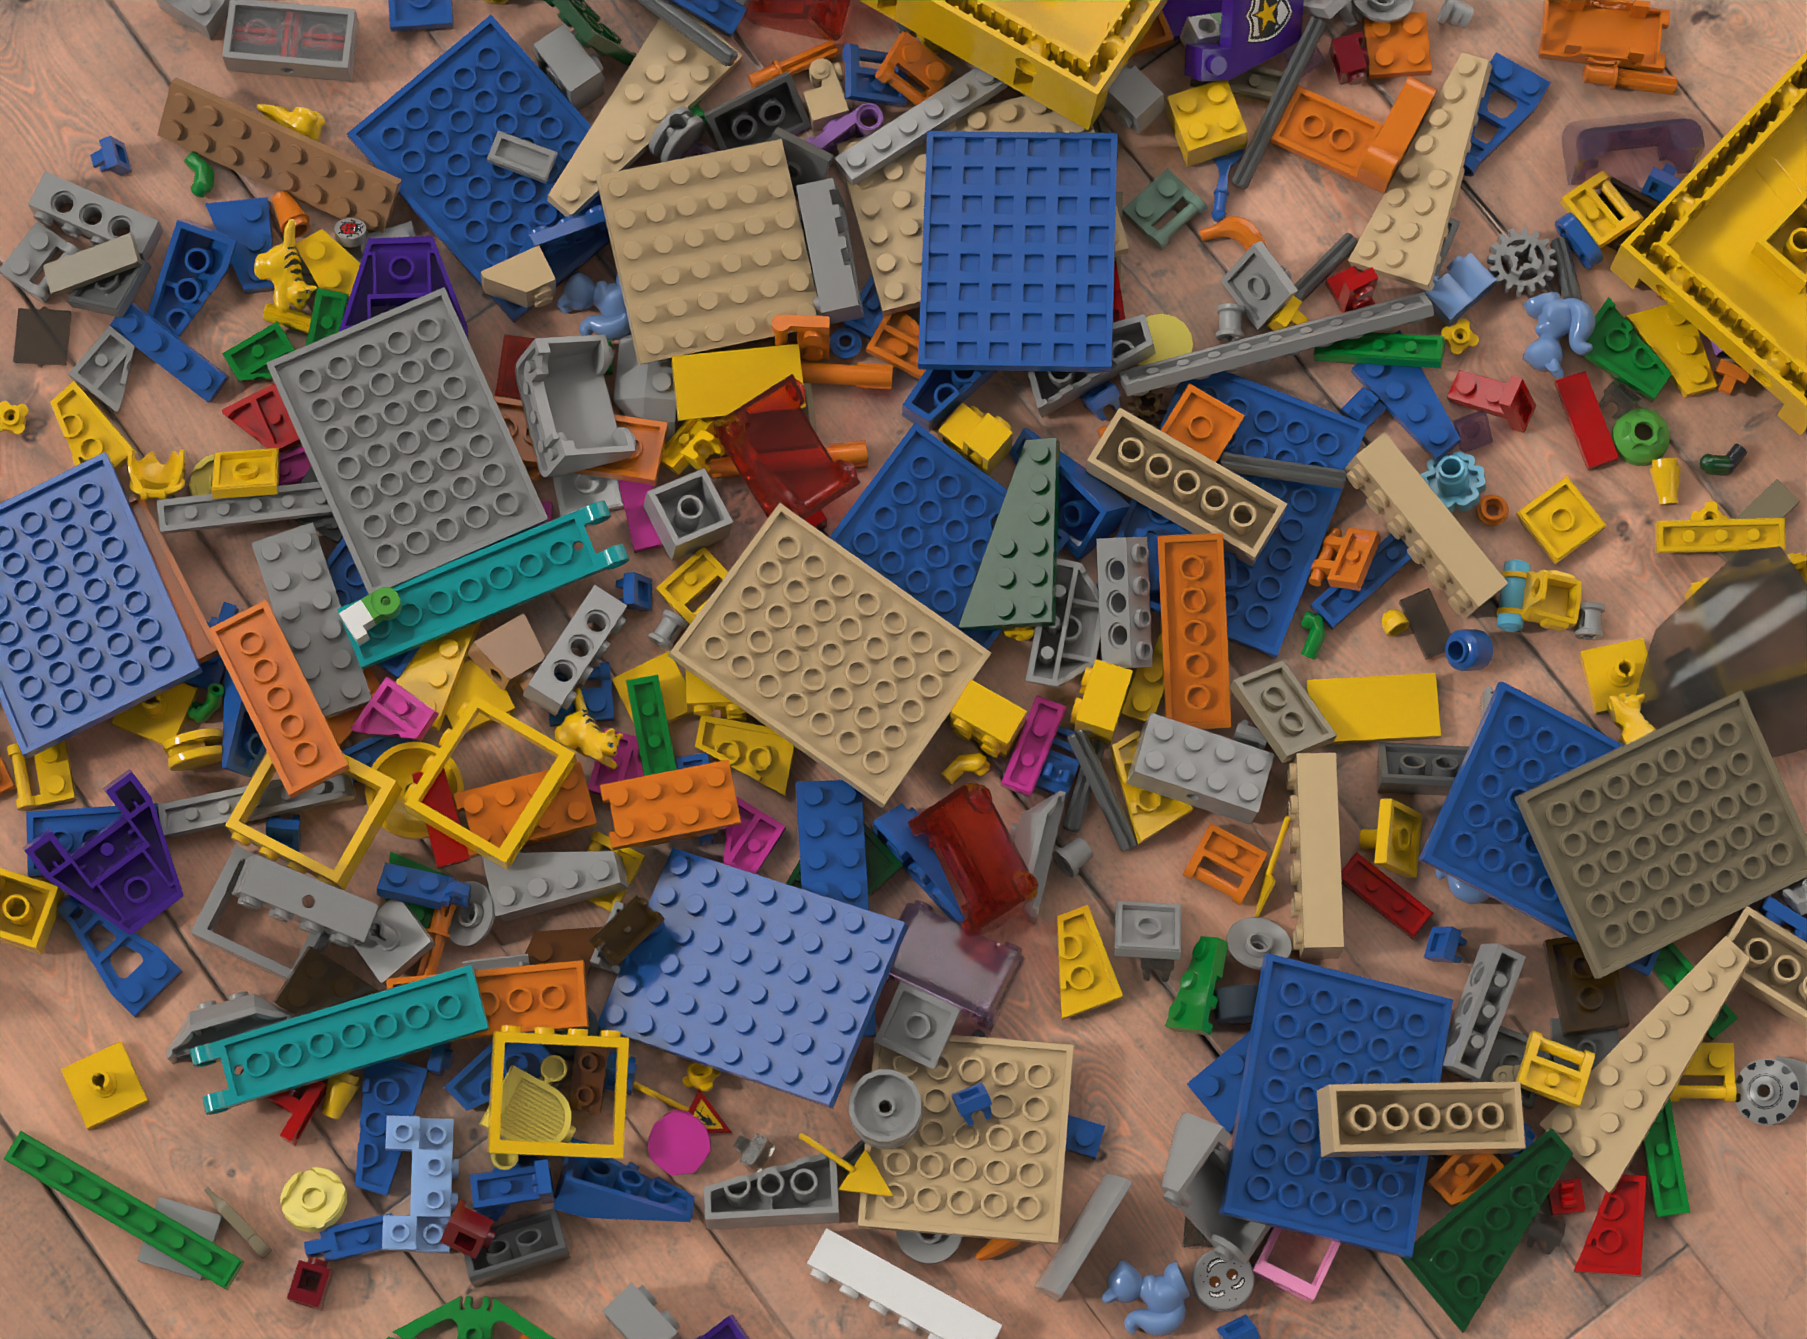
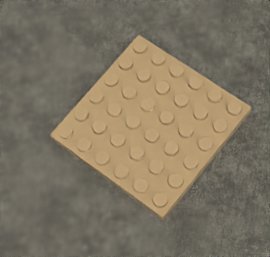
M782 139L596 176L638 365L671 359L672 356L690 355L775 337V333L772 331V319L777 315L822 316L816 313L813 298L817 297ZM790 331L788 334L796 333L797 331Z
M950 1035L939 1062L933 1070L874 1042L872 1072L876 1070H895L906 1075L916 1085L921 1096L922 1122L916 1135L906 1144L895 1149H877L865 1144L866 1151L894 1197L861 1193L858 1228L1058 1244L1074 1045ZM982 1082L992 1102L990 1106L992 1116L986 1120L981 1110L975 1111L972 1114L974 1125L969 1126L959 1114L951 1094ZM888 1104L881 1106L882 1113L890 1112L891 1109L888 1108Z

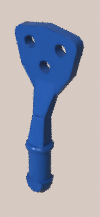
M1245 149L1213 158L1218 167L1219 179L1217 188L1214 190V206L1211 215L1212 219L1217 223L1224 220L1227 214L1226 203L1227 196L1229 195L1227 177L1229 171L1241 159Z

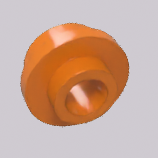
M1494 494L1484 496L1476 508L1478 519L1483 524L1492 527L1501 525L1509 513L1507 502L1502 497ZM1494 507L1497 509L1498 514L1491 516L1487 513L1486 509Z

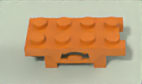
M1544 0L1538 58L1589 63L1613 67L1615 64L1618 65V68L1663 73L1666 54L1660 53L1662 29H1667L1669 26L1670 10L1650 8V1Z
M729 760L600 785L603 803H610L615 831L609 832L612 851L634 846L638 848L655 846L718 833L720 829L742 825Z
M581 761L576 762L523 848L572 835L575 831L597 826ZM550 769L454 793L457 811H465L469 831L500 848ZM467 847L470 858L481 856Z

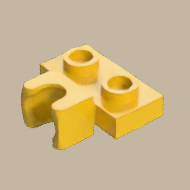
M711 418L686 420L665 444L661 465L678 475L689 464L697 470L705 468L708 473L710 467L706 465V459L712 454L722 456L726 452L719 440L713 436L720 429L719 425Z

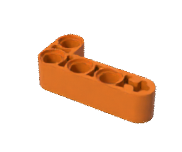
M1411 76L1407 78L1374 144H1371L1361 163L1356 178L1357 182L1385 194L1438 89Z

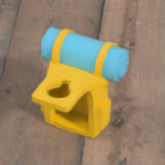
M1518 559L1505 561L1504 571L1501 575L1508 584L1501 589L1499 608L1496 614L1498 616V628L1506 632H1517L1523 629L1525 621L1540 623V626L1545 629L1564 631L1577 624L1581 604V580L1575 579L1572 574L1557 570H1550L1549 572L1544 569L1539 572L1531 571L1530 564Z

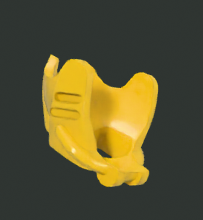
M180 449L179 455L176 451H173L166 464L159 462L154 451H150L140 460H136L134 450L128 451V470L131 478L129 488L133 493L141 495V500H148L149 498L163 500L167 498V495L176 494L184 487L186 469L185 449Z

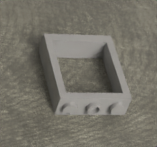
M235 845L191 934L196 939L286 981L306 948L311 946L323 953L330 942L331 935L324 932L317 935L310 934L293 968L290 969L214 933L213 931L232 896L246 858L257 855Z

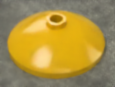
M424 742L402 743L385 751L372 765L371 768L396 780L403 789L381 826L387 832L405 839H424L429 837L425 822L407 812L404 796L413 783L412 774L421 772L430 755L435 757L440 748ZM450 757L444 769L458 815L459 812L457 811L454 793L464 791V784L458 766ZM366 786V801L368 808H370L378 791Z

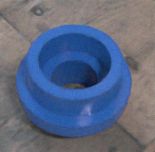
M840 328L830 338L831 351L840 359H851L861 350V337L851 328ZM848 338L852 343L848 347H843L840 341Z

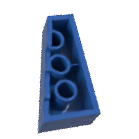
M926 369L902 404V416L913 423L916 422L930 432L990 379L997 370Z

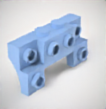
M387 1116L386 1151L412 1152L410 1216L383 1215L382 1250L450 1254V1247L441 1243L440 1240L451 1218V1212H454L458 1204V1192H451L452 1179H458L459 1159H452L454 1119Z

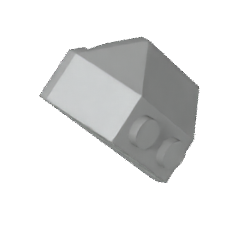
M629 333L620 339L613 401L624 416L668 422L666 441H669L676 433L677 423L671 359L638 365L632 334Z
M1058 558L1055 626L1036 627L1025 680L1028 683L1058 688L1085 672L1086 667L1093 668L1100 641L1099 590L1087 574L1082 563Z
M1063 791L1055 793L1022 813L1019 824L1012 823L1008 842H1012L1014 845L1012 854H1005L1001 873L1007 874L1005 884L1031 923H1036L1066 797V792Z
M247 991L229 996L230 1001L217 1004L216 1001L201 1003L197 1005L198 1010L191 1011L166 1052L167 1059L172 1064L192 1059L190 1050L194 1047L295 1018V1016L256 994L249 995Z

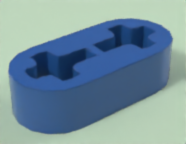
M1568 212L1555 221V228L1558 234L1568 239L1570 250L1585 268L1591 269L1603 261L1604 257L1600 248L1572 213Z

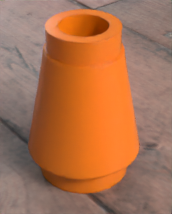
M283 190L273 195L271 201L273 202L281 232L284 234V228L288 220L294 219L295 238L306 234L310 229V217L288 191Z

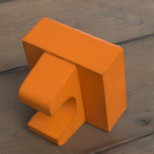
M1721 359L1714 372L1723 376L1717 391L1729 396L1735 383L1745 385L1750 374L1742 367Z

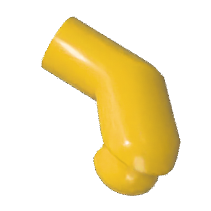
M961 754L940 775L947 783L953 785L964 772L974 771L976 775L984 776L990 770V764L986 761V757L983 754Z

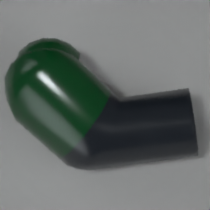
M1735 443L1726 455H1703L1700 459V468L1710 475L1727 476L1734 471L1746 456L1747 451L1744 447Z

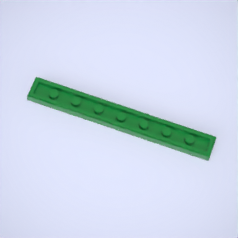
M22 1131L19 1132L3 1158L15 1167L227 1291L245 1263L242 1259Z

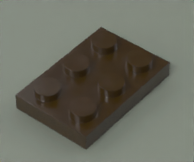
M1569 937L1545 940L1543 946L1563 1037L1627 1028L1630 1021L1618 970L1595 979L1579 942Z
M308 946L272 1002L295 1017H299L380 991L321 952Z

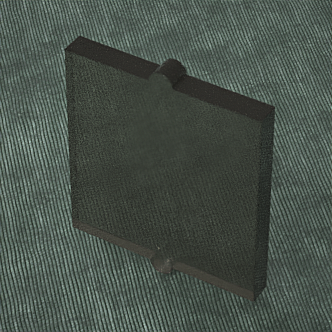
M45 306L41 309L18 308L13 362L37 364L38 367H43V365L67 366L72 312L67 310H48Z

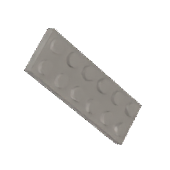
M313 522L252 542L251 544L276 619L325 718L327 719L366 706L372 696L364 672L360 667L337 609L341 607Z

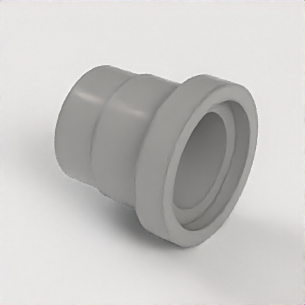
M1445 0L1440 9L1437 22L1441 24L1447 22L1466 29L1473 15L1474 7L1460 0Z
M1078 837L1064 848L1059 847L1054 850L1052 856L1061 871L1068 877L1073 878L1079 873V868L1093 857V852L1089 845L1082 838Z

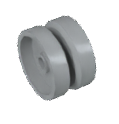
M876 1070L864 1075L854 1085L849 1096V1116L855 1134L865 1144L877 1149H895L910 1141L916 1135L922 1122L921 1096L916 1085L906 1075L895 1070ZM888 1104V1108L891 1109L890 1112L882 1113L881 1106Z

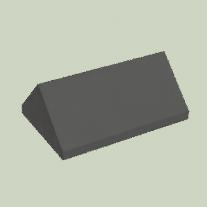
M789 72L704 113L706 130L718 151L769 142L777 127L793 135L811 127Z
M1378 742L1377 792L1447 796L1469 747Z
M556 1209L546 1210L492 1227L491 1229L496 1231V1234L488 1250L482 1247L476 1259L464 1254L468 1276L474 1287L570 1258Z

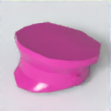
M675 1109L654 1123L647 1144L649 1157L658 1167L671 1176L695 1173L711 1152V1139L708 1130L698 1117L693 1116L690 1112Z

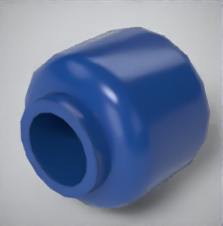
M1479 629L1457 630L1447 639L1445 655L1448 663L1456 670H1482L1492 660L1493 644L1490 637Z

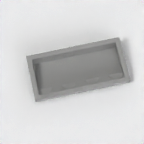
M1105 1174L1035 1285V1289L1056 1302L1063 1296L1131 1186V1181L1112 1174Z

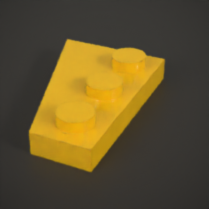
M323 229L295 243L298 252L320 289L349 294V301L361 263Z
M1670 304L1626 316L1625 319H1628L1643 339V342L1650 346L1672 373L1670 379L1684 398L1713 391L1717 388V383L1698 329Z
M73 381L50 401L63 436L70 447L75 466L106 452L117 471L128 461L129 450H134L135 454L137 453L77 382Z
M706 715L700 717L695 743L697 749L708 753V755L719 761L729 760L730 767L786 796L795 748L793 744L767 726Z
M1136 730L1113 744L1109 750L1139 845L1191 813L1193 808L1189 804L1126 784L1140 737V731Z
M1086 905L1057 916L1061 1021L1123 998L1089 906Z

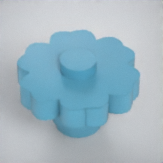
M1456 451L1451 456L1446 454L1438 462L1430 459L1427 462L1428 471L1421 474V477L1451 513L1455 508L1461 512L1468 511L1479 503V493L1486 490L1484 468L1475 464V458L1472 455H1465L1461 451Z

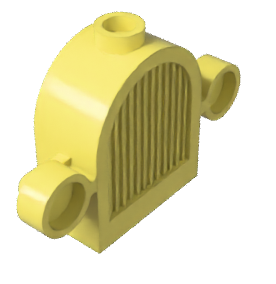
M557 1055L544 1058L539 1067L540 1079L516 1066H511L503 1080L500 1137L516 1141L569 1143L576 1131V1128L571 1125V1109L564 1095L551 1086L553 1082L563 1079L567 1073V1064L564 1059ZM489 1107L479 1123L480 1126L488 1129ZM491 1153L493 1165L500 1170L511 1169L518 1162V1154Z

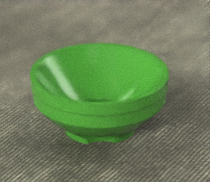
M1646 408L1629 410L1617 419L1612 429L1611 438L1618 456L1623 461L1635 466H1647L1652 464V460L1661 459L1664 456L1670 442V431L1667 423L1658 413ZM1639 424L1648 425L1653 432L1652 438L1649 440L1638 439L1634 433L1635 427Z

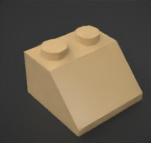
M539 245L481 271L482 288L486 294L526 308L533 305L536 308L542 307L553 300L552 297L556 295V279Z

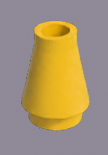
M1677 458L1652 460V468L1649 471L1658 496L1659 505L1678 504L1681 466L1678 465Z
M345 1073L328 1078L322 1114L340 1120L346 1107L360 1087L357 1085L360 1077L351 1073Z

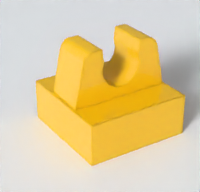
M1293 296L1266 326L1276 331L1306 323L1309 319L1298 311L1302 301Z

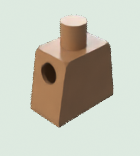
M524 613L474 641L467 653L502 690H506L519 683L525 691L535 672H537L545 660L541 646Z

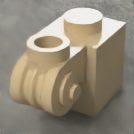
M823 58L814 60L809 67L810 82L818 88L803 92L804 105L813 132L823 129L834 118L840 120L846 114L849 115V110L853 109L852 101L845 99V91H842L840 81H843L844 78L839 62L832 64L829 60Z

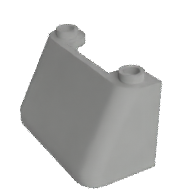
M605 334L535 338L516 363V382L538 468L543 477H557L630 458L636 451L634 434L627 427L617 428L603 375L613 362V351L608 346Z
M1183 1113L1176 1123L1161 1186L1165 1193L1163 1198L1185 1214L1215 1247L1213 1252L1219 1258L1229 1263L1233 1259L1245 1265L1271 1226L1219 1214L1230 1150L1225 1145L1231 1138V1135L1223 1126L1189 1113Z

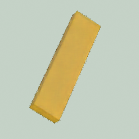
M1785 518L1654 521L1655 553L1786 550Z

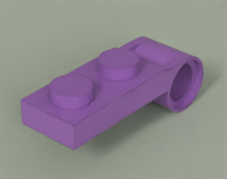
M872 103L863 104L840 120L834 118L826 124L821 134L815 138L811 136L805 141L831 153L837 148L836 143L847 141L855 134L859 137L869 136L882 128V110ZM865 118H873L877 123L868 127L864 126L861 121Z

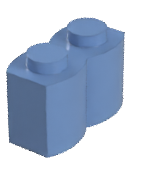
M1472 253L1464 258L1461 255L1457 256L1447 266L1449 272L1441 278L1438 275L1434 276L1433 283L1435 285L1432 291L1426 290L1425 292L1433 304L1434 313L1448 327L1489 293L1497 281Z

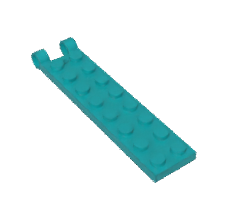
M604 500L594 502L582 509L391 587L399 595L402 610L395 619L383 620L369 629L367 633L370 640L359 646L343 622L361 669L369 668L604 570H611L626 564L630 559L623 544L609 547L596 554L585 529L587 526L598 525L611 518L606 502ZM577 542L583 544L581 550L574 549V545ZM359 600L338 608V613L347 609Z
M467 965L216 1042L192 1048L190 1054L195 1068L205 1067L220 1060L222 1061L229 1089L202 1097L206 1115H214L228 1111L235 1106L490 1030L474 968L472 965ZM238 1066H242L244 1069L241 1075L235 1073Z

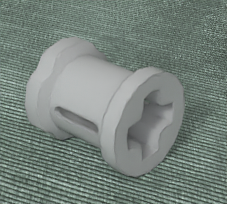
M1233 303L1218 305L1217 313L1220 315L1216 339L1224 342L1244 339V333L1241 331L1242 315L1245 314V307Z
M1582 602L1580 604L1578 630L1575 632L1576 638L1582 640L1603 639L1604 632L1601 631L1602 613L1605 612V605L1594 602Z
M665 609L662 613L663 619L655 632H650L648 638L664 650L671 651L682 629H687L689 624L677 614Z

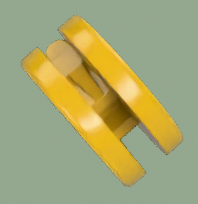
M205 728L182 733L167 739L163 743L165 753L168 754L169 770H192L221 761L223 745L214 744L223 740L222 730L219 728Z

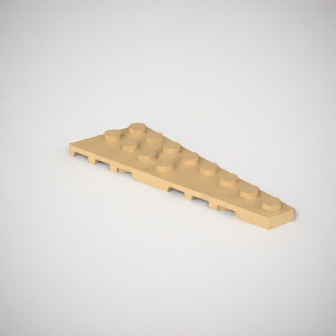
M670 2L683 13H685L687 16H689L702 27H704L706 30H708L721 41H723L725 44L734 49L717 33H715L710 27H708L703 21L688 13L687 11L683 10L682 8L678 7L674 3ZM660 18L551 189L547 201L565 217L578 215L600 194L596 176L626 170L648 149L651 136L670 112L680 106H686L691 109L742 62L743 56L736 51L738 57L732 66H724Z
M1461 53L1348 259L1351 267L1354 266L1363 271L1373 267L1379 276L1432 291L1435 285L1433 279L1436 267L1440 266L1441 262L1440 252L1443 241L1447 239L1449 232L1447 226L1450 214L1455 209L1465 171L1463 168L1466 154L1470 153L1472 145L1470 139L1473 127L1477 126L1479 119L1477 112L1481 97L1484 98L1492 69L1488 59Z
M1727 936L1590 1072L1581 1104L1577 1109L1559 1103L1539 1123L1545 1131L1552 1127L1573 1152L1572 1157L1610 1194L1616 1189V1185L1626 1168L1628 1169L1639 1146L1647 1137L1660 1111L1663 1110L1685 1073L1687 1065L1695 1052L1698 1051L1703 1038L1712 1023L1714 1024L1719 1011L1730 993L1733 992L1751 961Z

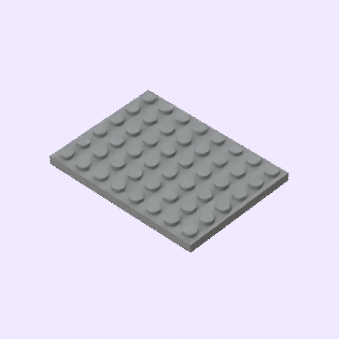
M444 287L266 363L368 594L382 587L391 588L418 575L549 521Z

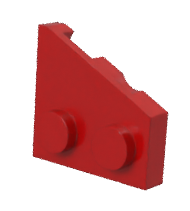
M275 383L222 409V413L267 449L279 448L281 453L301 443Z

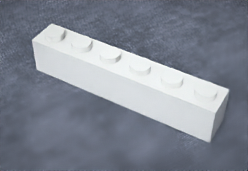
M827 1228L807 1262V1267L812 1269L810 1273L812 1277L825 1284L829 1280L841 1285L839 1289L841 1293L854 1300H857L858 1296L870 1301L868 1306L870 1309L883 1316L890 1312L900 1318L898 1324L914 1333L919 1328L928 1333L927 1339H996L1003 1325Z

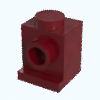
M1362 31L1331 40L1329 53L1340 85L1345 83L1357 85L1367 80L1366 69L1370 66L1366 49H1361L1363 41Z
M460 1199L448 1221L440 1242L476 1259L481 1248L483 1247L488 1250L495 1237L496 1231L491 1229L494 1220L465 1207L466 1201Z
M309 1257L308 1262L298 1260L287 1299L292 1303L323 1311L325 1298L334 1273L331 1269L327 1268L328 1262ZM313 1277L317 1278L319 1281L317 1288L309 1289L307 1287L308 1280Z

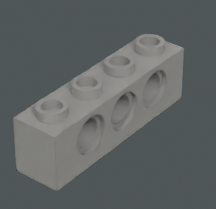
M46 171L28 203L34 219L48 226H51L52 223L59 225L66 234L72 237L79 238L82 235L91 239L90 242L94 246L118 238L116 233L119 229L129 228V233L135 237L139 256L142 260H149L163 233L159 220ZM66 203L73 204L69 212H59L62 205ZM98 215L102 217L101 221L96 225L87 224L92 216Z
M1147 537L1097 539L1101 661L1123 668L1152 667L1153 649L1151 644Z
M594 585L528 683L522 696L554 716L557 715L561 707L568 710L577 696L573 689L578 682L582 685L586 683L594 670L589 665L595 657L601 660L610 646V643L606 641L611 632L617 635L627 619L622 615L627 605ZM587 624H597L601 631H592ZM571 648L581 649L585 656L579 657L574 655ZM554 673H563L568 678V681H559Z
M1481 944L1448 1030L1442 1069L1461 1078H1481L1526 956L1501 944Z

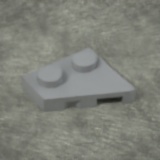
M109 326L68 373L69 377L117 415L120 412L135 346Z

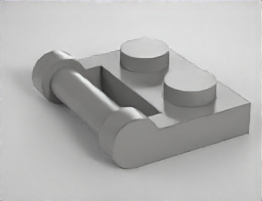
M36 222L0 267V274L44 304L50 297L46 276L38 285L33 284L34 280L44 269L43 265L49 263L58 250L63 253L59 259L80 252V250L39 222Z

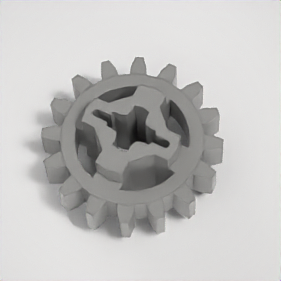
M1523 227L1521 234L1517 235L1516 231L1512 228L1508 233V238L1500 234L1497 239L1498 244L1492 243L1489 250L1492 254L1488 255L1486 263L1493 265L1489 268V272L1493 276L1497 275L1495 286H1499L1502 283L1506 285L1504 293L1508 294L1511 289H1515L1516 296L1520 297L1522 291L1526 290L1529 296H1533L1535 287L1543 291L1546 286L1545 280H1552L1554 273L1550 270L1556 268L1557 261L1550 259L1554 257L1556 251L1555 249H1546L1549 243L1548 238L1542 241L1538 240L1539 231L1536 230L1530 236L1528 235L1527 228ZM1516 244H1523V245H1520V246H1517V247H1514V246H1513V245H1516ZM1535 250L1540 255L1541 260L1537 258ZM1527 254L1526 262L1517 271V262ZM1502 265L1506 266L1509 275L1504 271Z

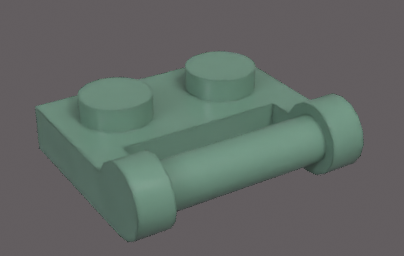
M1167 168L1123 208L1122 214L1154 246L1162 250L1169 244L1168 239L1196 214L1200 215L1207 209V205ZM1182 200L1187 204L1160 231L1153 227Z

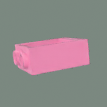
M1273 1227L1253 1268L1254 1276L1311 1304L1341 1243L1331 1241L1310 1284L1266 1262L1282 1230L1281 1228Z

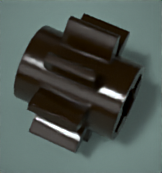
M1150 390L1147 394L1141 396L1133 395L1136 403H1128L1127 410L1134 411L1133 415L1148 424L1154 422L1159 426L1161 419L1158 414H1166L1167 407L1160 405L1163 400V394L1161 393L1156 396ZM1142 404H1143L1145 407H1149V406L1152 405V406H1153L1152 412H1151L1150 410H1148V409L1142 411V410H1141Z

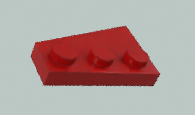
M1623 1174L1616 1185V1189L1611 1194L1606 1190L1574 1272L1641 1277L1646 1176Z

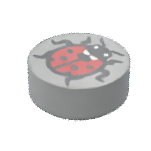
M345 218L337 222L334 227L335 240L341 246L357 247L363 244L367 238L366 225L359 219Z

